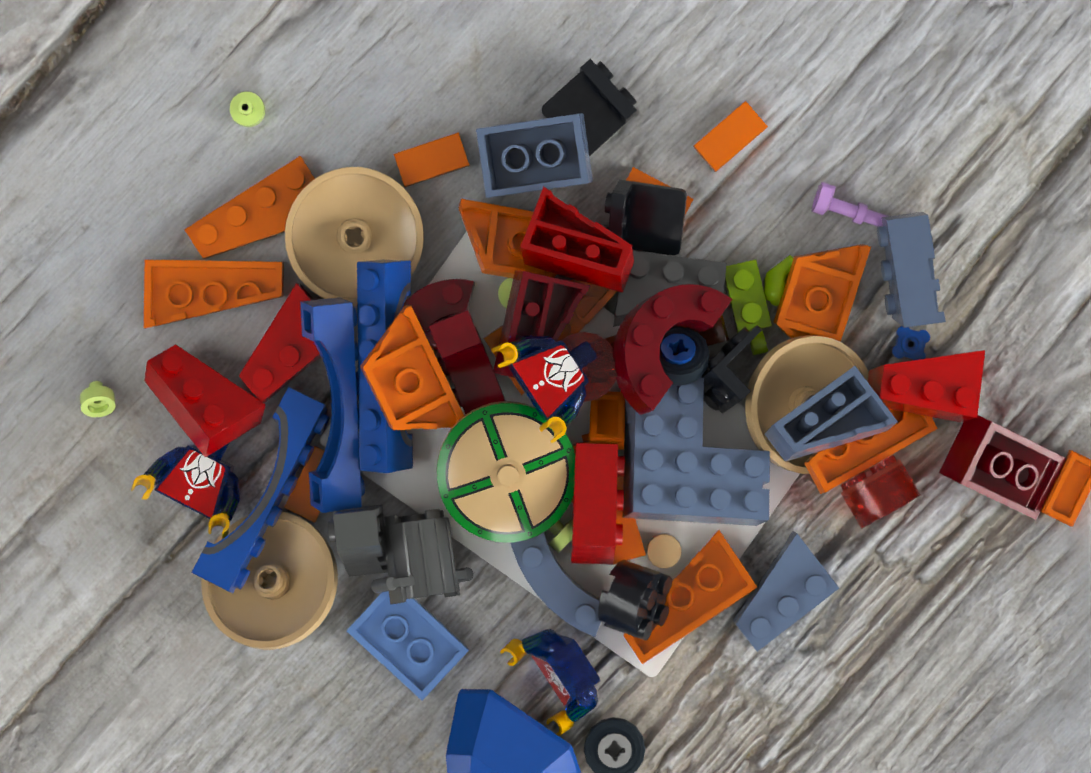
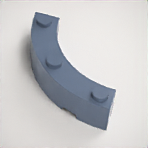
M545 532L531 539L511 542L517 563L537 596L561 619L578 630L596 637L601 624L598 618L600 598L582 588L563 570L548 544Z

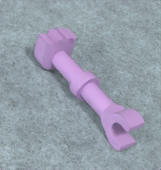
M821 182L818 186L811 210L813 213L823 215L829 210L852 218L854 223L861 225L862 222L877 227L882 226L881 217H887V215L867 209L868 206L859 202L855 205L834 198L835 186Z

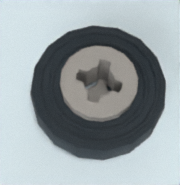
M612 717L601 720L591 727L585 737L584 754L587 764L594 773H634L644 760L645 744L642 734L634 724L626 719Z

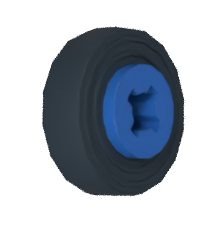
M671 327L665 333L660 344V362L664 373L673 382L672 385L677 386L691 384L700 379L707 370L709 361V349L706 340L698 332L690 328Z

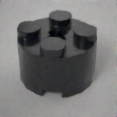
M622 560L616 564L609 574L615 576L609 592L605 590L601 592L598 618L600 621L605 622L604 626L646 641L656 625L663 626L668 617L669 607L665 605L672 586V578L650 568Z

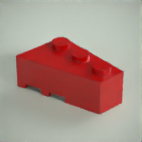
M543 186L520 247L524 265L623 293L634 264L632 245L598 222L594 223L579 213L577 208L571 204L567 205L555 197L552 191Z
M299 283L295 284L239 374V377L263 403L267 402L321 357L314 342L302 336L300 302L310 301L313 298Z
M175 344L147 361L145 383L204 457L209 456L261 424L266 404Z
M985 350L885 364L869 370L867 382L888 409L961 423L975 419L978 416Z
M576 443L571 563L613 565L616 545H622L623 524H616L617 511H623L624 490H617V477H624L625 456H618V444Z

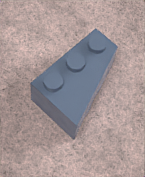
M916 212L881 217L882 226L877 227L879 246L885 247L886 260L881 261V272L883 280L889 283L890 294L885 295L887 315H892V319L904 328L946 322L944 311L938 312L936 291H940L939 279H935L933 259H935L928 214Z
M854 366L773 424L765 432V436L783 460L787 462L886 432L898 421L857 367Z
M792 531L787 542L758 583V588L751 592L733 621L758 652L837 591L839 587L801 537Z

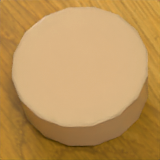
M659 534L649 541L647 555L654 566L667 569L673 567L679 561L681 546L675 537L669 534Z

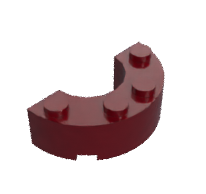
M449 279L429 284L411 295L404 302L403 307L406 305L412 306L423 331L426 332L430 330L428 325L469 309L475 282L465 279Z
M685 284L664 289L648 297L628 313L616 334L613 359H615L618 387L626 401L638 414L643 415L653 411L673 384L664 373L660 362V344L665 333L672 326L689 327L699 333L710 329L715 325L733 299L707 286Z
M469 310L428 325L430 330L424 332L432 350H438L441 357H438L437 360L445 377L450 375L455 387L452 388V391L460 408L463 407L465 415L480 406L506 401Z

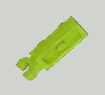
M757 260L726 266L725 283L728 296L733 299L730 305L737 333L744 327L749 331L756 325L761 329L771 327L772 324ZM763 331L750 342L753 355L768 352Z

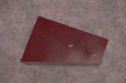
M515 270L499 345L508 342L515 346L524 341L529 342L530 348L519 353L514 363L554 348L566 324H569L574 315L573 312L583 295H586L590 285ZM497 351L493 372L522 379L514 368L513 363L502 368L498 367V364L503 363L504 355L502 352Z

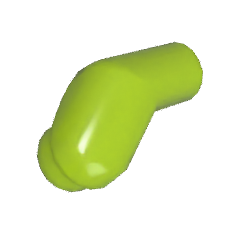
M791 255L770 269L765 275V298L774 306H779L780 299L783 296L786 278L794 259Z

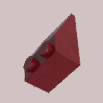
M978 415L975 419L963 422L939 473L1037 520L1067 458Z

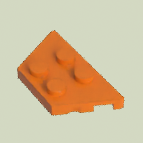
M466 199L460 200L458 208L482 273L513 278L515 270H521L555 278L556 273L524 265L520 247L534 211Z
M860 244L794 256L783 296L780 299L773 322L790 339L798 336L814 335L832 338L841 342L871 246Z
M404 306L360 367L390 429L411 430L422 428L425 430L452 428L464 414L412 306Z

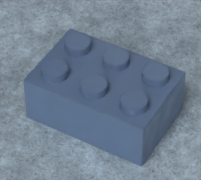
M583 113L476 129L486 198L539 191L543 189V186L547 189L593 182Z

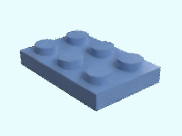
M389 591L382 592L347 629V632L422 701L469 651L466 645L415 598L406 599L404 603L390 605Z

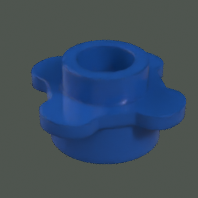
M900 326L896 331L898 336L896 346L892 348L894 357L898 359L906 357L912 360L925 359L924 349L926 343L930 340L929 333L926 330L915 331L910 330L909 327L904 328ZM909 341L914 342V346L912 348L908 346Z

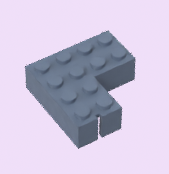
M700 378L691 384L671 385L656 408L643 415L638 414L625 399L623 518L758 526L769 521L770 489H763V485L770 482V451L703 447L704 378Z

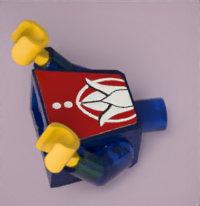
M524 336L510 343L507 342L494 347L492 353L500 351L504 355V361L498 364V367L508 366L542 420L546 421L540 426V431L542 432L547 427L551 428L554 432V438L550 442L554 443L565 435L567 427L579 414L587 396L585 386L589 382L582 368L598 358L595 351L587 341H584L570 351L563 340L556 342L550 336Z
M229 443L207 457H204L193 444L187 445L186 448L178 446L159 457L144 475H139L135 478L131 486V491L138 485L145 486L147 491L143 494L142 499L146 500L150 497L154 485H157L155 491L209 518V534L212 533L213 527L222 526L224 528L222 538L229 535L230 521L240 502L239 481L236 474L233 473L234 466L222 460Z
M545 629L524 638L522 641L512 639L500 651V653L509 652L513 655L507 662L509 666L516 665L526 653L531 654L566 710H561L550 717L546 722L547 725L553 721L558 724L559 732L556 735L560 736L574 726V722H577L596 707L598 694L595 687L601 680L574 639L560 635L554 630Z

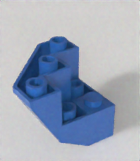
M461 689L459 691L446 751L447 773H581L570 743L493 690Z

